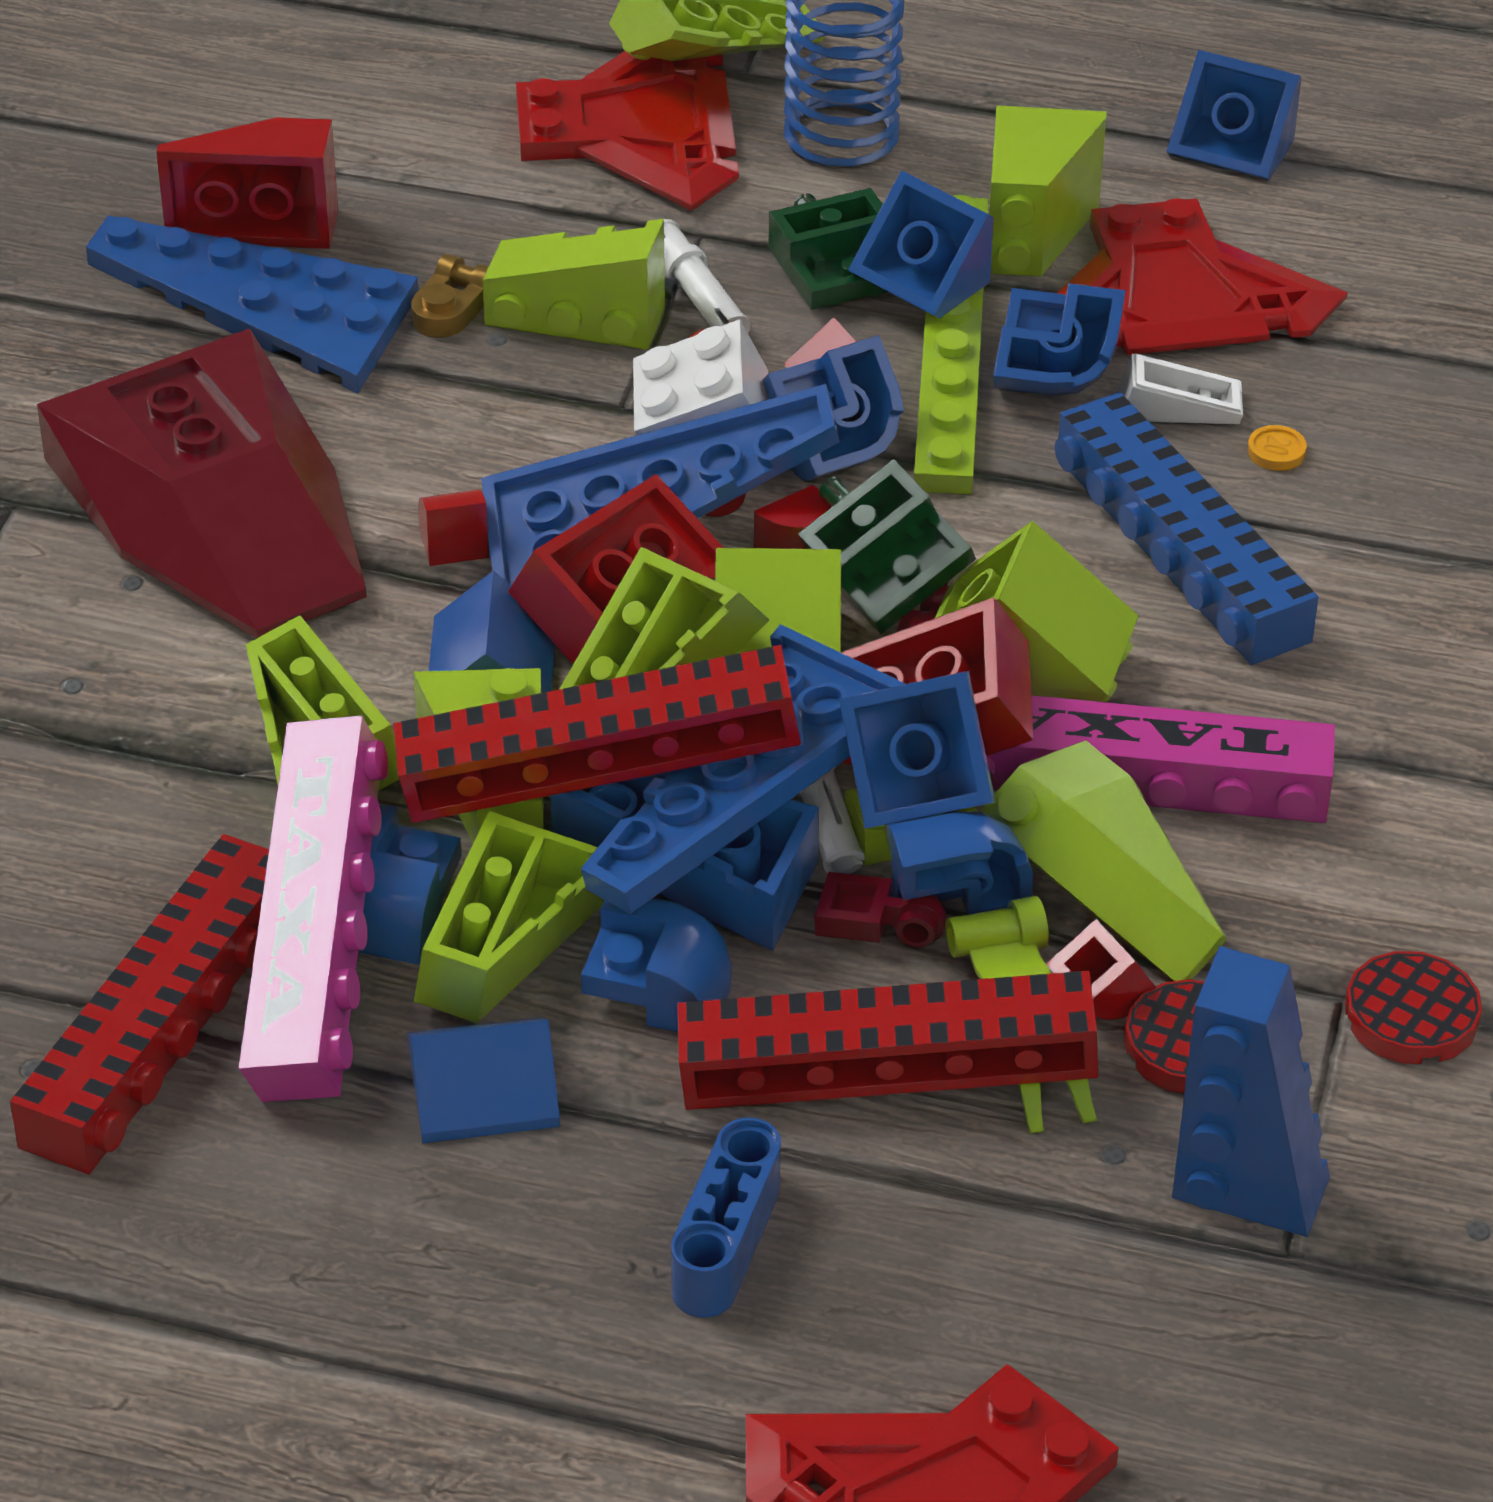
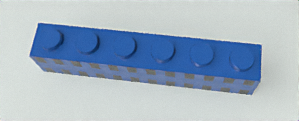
M1121 392L1060 412L1059 435L1055 442V454L1062 469L1070 472L1088 491L1093 502L1102 506L1120 525L1124 535L1128 539L1134 540L1152 559L1156 569L1161 574H1166L1184 593L1188 603L1194 609L1199 610L1214 625L1226 644L1233 646L1250 665H1254L1313 642L1319 596Z

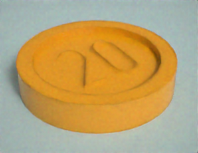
M1268 425L1252 432L1248 440L1247 453L1249 458L1262 468L1273 471H1286L1302 464L1306 456L1307 443L1303 435L1292 428L1281 425Z

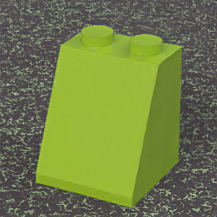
M996 105L989 215L994 217L991 274L1041 277L1089 221L1091 209L1099 208L1107 111Z
M1033 520L952 578L935 618L994 597L1029 641L1032 696L1106 703L1112 697L1117 688L1114 678L1118 668L1127 658L1133 647L1129 640L1139 615Z
M716 548L715 581L740 592L770 619L736 654L772 647L770 636L780 624L841 653V550Z

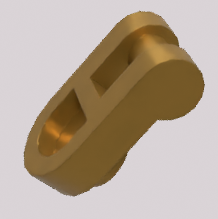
M446 253L442 255L436 265L433 276L414 295L411 301L413 327L419 333L434 338L450 337L464 330L484 308L483 278L489 266L479 264L474 268L465 265V261L461 257ZM458 286H460V287H463V288H465V289L462 291V290H459V289H457V288H458Z

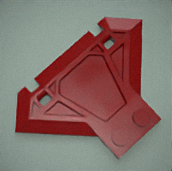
M624 51L580 80L554 81L540 78L531 82H516L521 161L587 158L690 211L694 210L739 179L738 162L723 159L736 155L725 71L712 68L723 64V55L677 61L653 57L649 60H641Z
M1173 198L1165 202L1135 205L1117 204L1112 207L1091 209L1090 229L1100 252L1068 282L1071 284L1126 290L1117 347H1122L1127 355L1268 341L1270 339L1269 331L1283 329L1292 338L1311 336L1348 296V292L1215 239L1197 198ZM1067 283L1066 285H1064V286L1057 292V294H1065V295H1066V294H1067V289H1068V283Z
M1006 1364L949 1413L745 1414L746 1502H1076L1117 1466L1119 1447L1009 1364ZM815 1481L826 1491L818 1495L808 1486Z

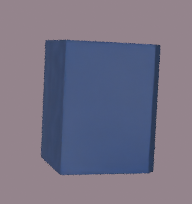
M1198 49L1166 152L1181 158L1270 180L1294 142L1302 77L1286 71Z
M901 170L848 271L937 318H941L990 283L994 217Z
M492 571L434 616L429 671L540 668L541 693L550 692L553 690L556 645L508 593L512 584Z
M969 671L839 698L865 829L995 802Z
M538 1017L407 1033V1045L422 1144L560 1127L548 1019Z

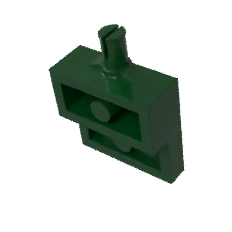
M872 188L816 200L812 194L806 193V198L803 194L795 200L794 206L769 211L768 248L811 310L832 307L842 302L871 295L888 293V291L848 271L883 205Z
M894 459L852 492L843 485L838 477L829 478L828 481L832 489L824 482L819 489V495L828 502L831 508L798 533L805 549L841 550V592L880 634L976 560L972 547L937 512L930 496Z

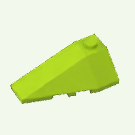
M620 0L609 24L622 42L623 49L631 56L641 60H649L653 57L677 61L785 47L786 32L788 31L785 23L788 8L784 0ZM803 4L800 11L803 15L810 12L806 5ZM803 25L800 29L803 36L815 31L806 25ZM824 37L817 38V39H815V40H813V41H811V42H812V43L822 42L823 39H824Z
M1086 740L1021 764L994 794L995 802L986 804L980 811L1008 825L1026 851L1029 862L1173 981L1193 980L1218 951L1219 946L1226 942V935L1193 879L1187 874L1170 845L1169 838L1143 799L1144 796L1135 780Z

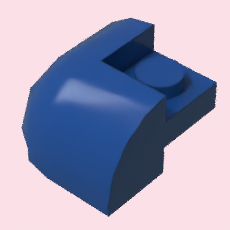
M1068 283L1067 294L1065 295L1012 288L1005 326H1002L994 369V388L1051 396L1076 394L1101 379L1117 347L1126 290Z
M880 335L828 350L821 358L769 373L761 380L768 399L824 384L827 386L840 442L791 468L793 473L804 481L866 463L884 453L896 436L900 415L904 412L900 387Z
M380 805L381 830L378 835L372 836L370 853L374 866V887L371 892L365 893L363 909L367 923V944L364 950H358V952L420 965L422 949L442 909L441 900L462 857L461 837L399 825L397 806Z
M950 811L886 824L885 834L891 853L894 898H903L904 901L934 895L940 901L962 897L966 915L1007 908L1011 900L1032 896L1033 872L1026 851L1008 825L983 812Z
M652 898L648 903L642 905L631 914L606 900L600 908L601 928L581 973L582 994L646 1007L647 1026L678 1032V1003L728 998L731 986L732 962L724 938L709 918L679 903Z

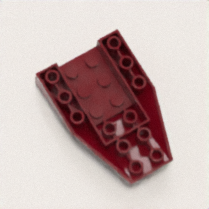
M250 328L37 404L45 461L120 557L257 639L299 615L304 621H307L367 597L366 586L335 468Z

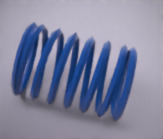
M786 0L788 9L785 25L788 31L786 32L785 48L788 52L785 60L787 75L784 91L787 96L784 106V113L786 115L784 138L793 151L808 161L828 167L850 168L865 165L887 155L899 140L900 115L896 109L900 106L901 93L897 87L901 84V70L898 68V65L902 62V49L898 44L903 38V27L899 21L904 15V0H889L893 5V9L890 12L873 5L847 2L821 6L805 15L802 14L800 8L807 0ZM853 11L872 14L882 18L877 22L865 25L848 24L833 26L812 20L815 17L834 12ZM803 25H806L815 31L803 36L800 29ZM892 29V37L884 32ZM825 36L851 39L876 37L886 44L872 50L858 46L825 48L811 41ZM803 47H806L813 53L803 59L799 52ZM892 50L891 59L883 55ZM824 58L846 61L875 59L886 66L875 71L859 68L824 70L810 63ZM802 69H805L812 75L801 80L799 73ZM891 73V78H890V80H888L887 78L883 77V76H885V75ZM826 79L844 83L875 81L885 88L875 93L856 89L823 92L809 85ZM803 90L812 97L801 102L798 96ZM890 95V102L883 98ZM872 102L876 103L877 105L883 107L884 110L880 109L879 107H877V106H875L874 104H871V103H872ZM828 107H854L872 112L874 115L845 118L829 116L815 110ZM807 115L814 120L828 125L844 127L871 125L883 120L887 127L883 132L869 138L847 140L829 138L812 132L802 125L799 120L802 116ZM796 129L808 139L823 145L847 149L868 147L887 138L888 140L880 150L870 155L851 159L828 158L811 153L801 146L794 131Z

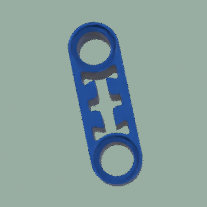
M740 1118L731 1121L721 1129L672 1239V1298L676 1306L688 1315L701 1318L713 1317L722 1314L731 1307L779 1196L781 1138L776 1128L764 1120Z

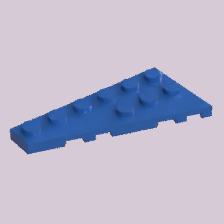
M108 215L86 246L88 265L136 288L152 286L165 293L167 303L180 309H184L188 305L196 307L205 312V321L232 334L250 328L261 348L272 353L286 350L301 358L303 368L318 375L324 370L330 371L342 377L343 387L357 394L409 312L411 301L419 291L418 276L397 273L385 268L377 269L342 262L335 258H322L291 252L284 248H271L241 242L228 237L220 238L190 232L178 227H165L139 222L128 217Z
M826 384L481 478L483 495L486 501L487 531L492 571L496 572L510 584H513L534 550L655 474L663 480L698 519L839 443L840 440L832 401Z
M780 624L770 636L771 646L781 645L801 745L671 771L665 779L655 777L643 792L645 804L634 817L621 819L582 866L581 871L586 889L627 913H633L850 757L839 698L900 686L906 683Z

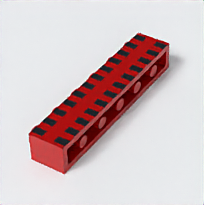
M781 645L393 723L398 777L412 823L801 745Z
M224 833L221 835L10 1100L16 1142L19 1149L88 1175L91 1174L107 1152H113L117 1149L124 1138L127 1125L143 1104L148 1105L156 1098L163 1078L179 1058H185L191 1052L197 1040L198 1032L214 1012L219 1013L224 1009L229 1001L234 985L247 968H253L269 849Z
M1090 970L678 1003L679 1068L685 1110L1099 1078L1097 1026Z

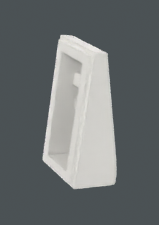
M1132 353L1121 379L1118 392H1121L1149 422L1240 424L1243 417L1242 386L1240 380Z

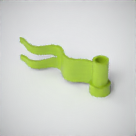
M1038 896L1011 900L1007 908L946 919L945 932L951 955L954 958L970 955L975 972L980 979L1051 974L1038 949L1047 948L1049 941L1046 913ZM1088 1079L1066 1081L1082 1123L1097 1121ZM1040 1083L1018 1084L1029 1133L1044 1131Z

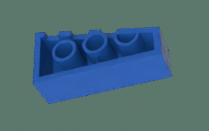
M670 772L551 795L552 832L599 847L621 819L634 817L645 804L643 792L655 777L665 779ZM795 800L787 801L751 827L747 832L741 834L659 894L773 951L818 864L819 807Z
M1219 946L1194 1009L1172 1198L1194 1204L1203 1209L1219 1211L1308 1237L1329 1182L1330 1174L1327 1159H1321L1318 1144L1322 1131L1318 1114L1312 1113L1308 1093L1312 1085L1309 1063L1302 1061L1299 1046L1303 1032L1290 965Z

